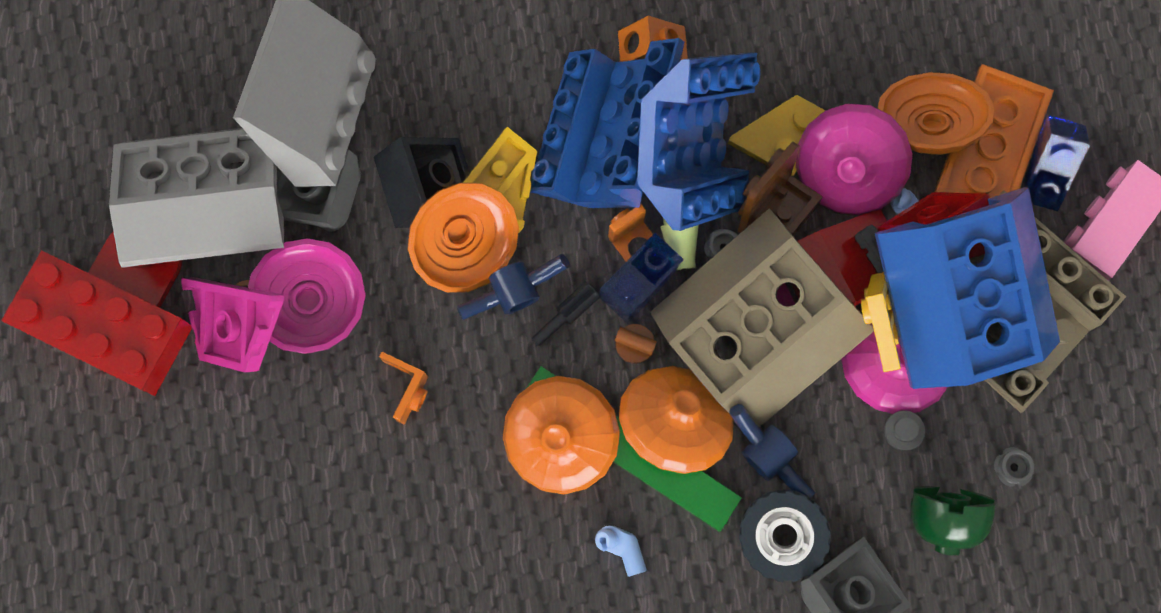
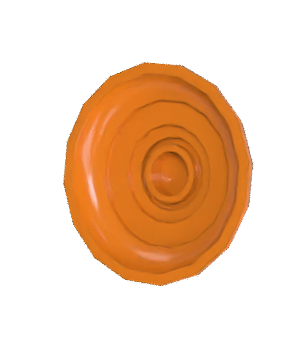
M929 72L908 76L890 85L880 97L878 109L891 115L907 134L912 151L941 155L962 151L977 143L993 124L995 106L988 92L975 82L954 74Z
M457 183L437 191L420 207L410 226L407 249L414 270L428 285L447 293L470 292L489 284L490 275L508 265L517 247L519 226L514 208L501 192L482 183Z
M670 366L648 370L633 379L621 397L619 421L625 439L641 458L662 470L682 474L706 470L723 458L733 440V418L690 369Z
M563 376L535 381L518 394L505 416L503 441L508 461L522 479L542 491L558 494L585 490L605 476L617 456L620 437L615 410L601 391L581 379Z

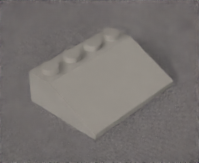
M276 0L233 118L295 187L336 186L340 171L345 164V155L351 136L355 132V124L361 105L365 100L369 79L375 69L376 58L358 33L311 1Z

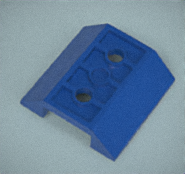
M680 38L651 41L645 59L614 62L597 49L569 52L559 89L553 101V109L547 129L543 134V142L538 159L532 171L530 192L587 208H640L644 194L637 184L641 99L681 61L685 41Z
M748 52L682 59L641 99L637 184L672 230L682 231L737 212L747 198L743 193L750 182L749 170L721 167V162L726 154L723 129L729 113V105L725 97L755 92V86L760 79V65L757 62V53Z
M1024 187L988 198L989 206L925 225L910 222L875 233L911 388L971 385L1042 362L1059 344L1060 338L1029 188ZM981 243L985 249L984 258L979 264L973 265L969 259L970 250L975 244ZM999 322L1002 328L1001 336L996 342L989 343L986 338L987 330L993 323Z

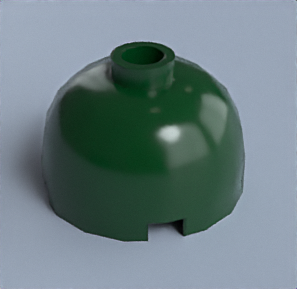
M934 486L914 488L913 497L911 498V520L913 526L925 541L935 544L936 552L945 555H959L960 549L974 548L981 544L990 533L995 517L996 505L994 503L995 500L991 497L960 489L961 494L952 492L938 493L940 487Z

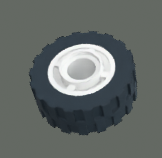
M785 489L765 493L756 499L743 516L739 534L743 555L749 561L750 566L754 570L759 571L762 576L768 579H775L777 582L791 580L795 582L799 581L800 578L813 574L825 561L824 559L829 552L831 538L827 518L820 506L813 499L798 491ZM781 524L791 525L797 532L795 542L789 546H781L773 538L774 529Z

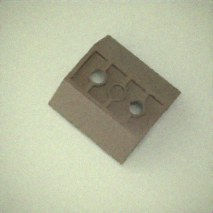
M1003 190L999 195L1007 192ZM1035 218L1060 342L1044 361L984 380L1020 413L1024 412L1049 384L1046 379L1085 335L1102 325L1126 298L1121 291L1037 218ZM985 254L971 258L970 262L973 265L979 264ZM999 322L993 323L987 330L986 338L989 343L996 342L1001 336L1002 328Z
M770 208L650 312L667 342L718 403L728 412L733 406L742 404L758 427L763 425L874 332L873 326L865 324L862 313L846 298ZM787 282L794 283L800 290L799 301L789 307L782 305L777 299L778 288ZM722 336H730L737 343V352L731 359H723L716 353V342Z

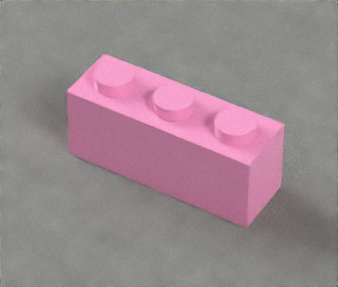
M1139 160L1126 169L1120 166L1106 182V186L1111 188L1104 199L1098 196L1085 211L1084 215L1089 217L1083 228L1077 225L1063 241L1107 280L1113 278L1161 211V176Z

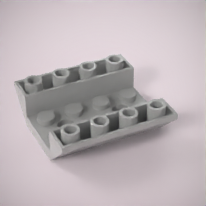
M243 128L114 144L109 209L121 268L284 248V216L277 198V166ZM244 162L242 166L236 169H227L231 163ZM163 171L157 178L147 179L152 172Z

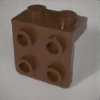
M791 142L785 150L779 148L770 158L766 166L768 169L762 177L754 176L745 188L743 195L747 198L738 212L742 216L738 232H743L770 208L787 229L795 235L820 205L823 196L791 176L800 148L795 142Z

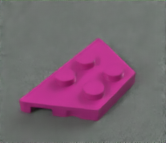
M181 278L182 289L192 290L196 307L195 311H190L188 314L191 327L195 333V344L199 360L241 372L259 371L284 302V295L201 278Z

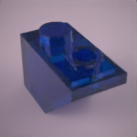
M1051 115L1047 116L1034 146L1024 187L1029 188L1032 204L1059 211L1090 146L1085 125Z
M654 233L600 288V299L628 324L660 291L684 259Z

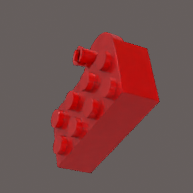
M114 231L106 240L88 273L41 250L1 321L155 396L192 330L188 322L160 308L179 275L183 260L121 268Z

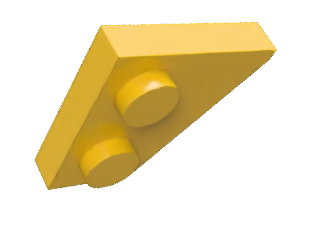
M795 95L733 134L728 144L767 165L772 155L779 148L785 150L791 142L798 144L807 125L825 110ZM795 161V164H794V167H793L791 176H794V174H795L796 171H797V170H796V161Z
M506 127L463 183H482L501 192L514 208L519 226L518 233H520L524 228L525 221L523 217L526 200L530 195V177L535 167L537 150L509 127Z
M884 272L871 275L869 287L864 289L865 299L861 300L865 324H873L883 371L901 369V363L896 345L899 344V338Z

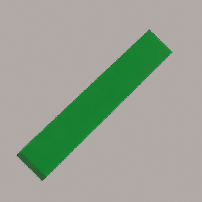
M540 366L526 388L535 381L555 377L556 375ZM616 415L620 437L617 456L613 462L718 532H721L742 497L702 471L682 474L662 470L641 458L625 439L619 417Z

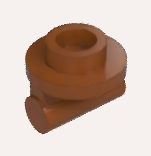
M639 324L628 325L624 328L620 326L615 338L618 355L624 361L632 364H639L648 360L652 356L657 343L651 331Z

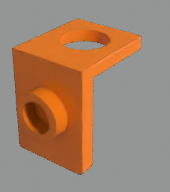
M646 16L619 30L620 62L645 58L651 41L675 38L685 41L681 60L688 59L685 27ZM634 33H637L639 36L638 47L635 52L630 53L628 50L629 40Z
M640 204V208L635 207L633 210L629 208L623 210L611 220V225H609V240L634 274H637L666 253L644 223L646 209L642 204ZM642 237L650 243L651 252L646 258L636 259L630 255L628 245L634 238Z
M381 352L379 358L384 363L413 376L393 415L397 422L405 424L411 411L418 412L425 401L428 391L423 389L428 376L424 371Z

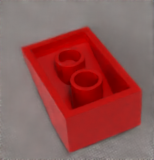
M881 209L871 211L819 230L798 240V243L846 298L856 306L861 303V300L865 299L864 289L869 287L871 275L878 273L866 257V254L869 252L866 248L863 250L860 248L854 236L869 225H874L877 228L887 220ZM791 283V285H792V287H793V289H794V291H795V293H796V295H797V297H798V299H799V298H800V290L798 289V287H797L794 283Z

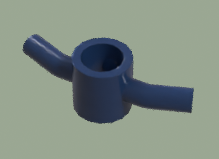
M560 254L530 272L527 271L524 262H516L497 270L489 277L494 290L457 306L461 319H467L499 304L504 314H512L536 303L540 296L535 286L569 268V260L564 254Z
M742 404L733 406L729 414L751 442L741 451L745 460L765 480L770 481L777 474L792 491H798L811 498L815 492L789 464L798 455V451L793 443L773 425H769L762 432Z

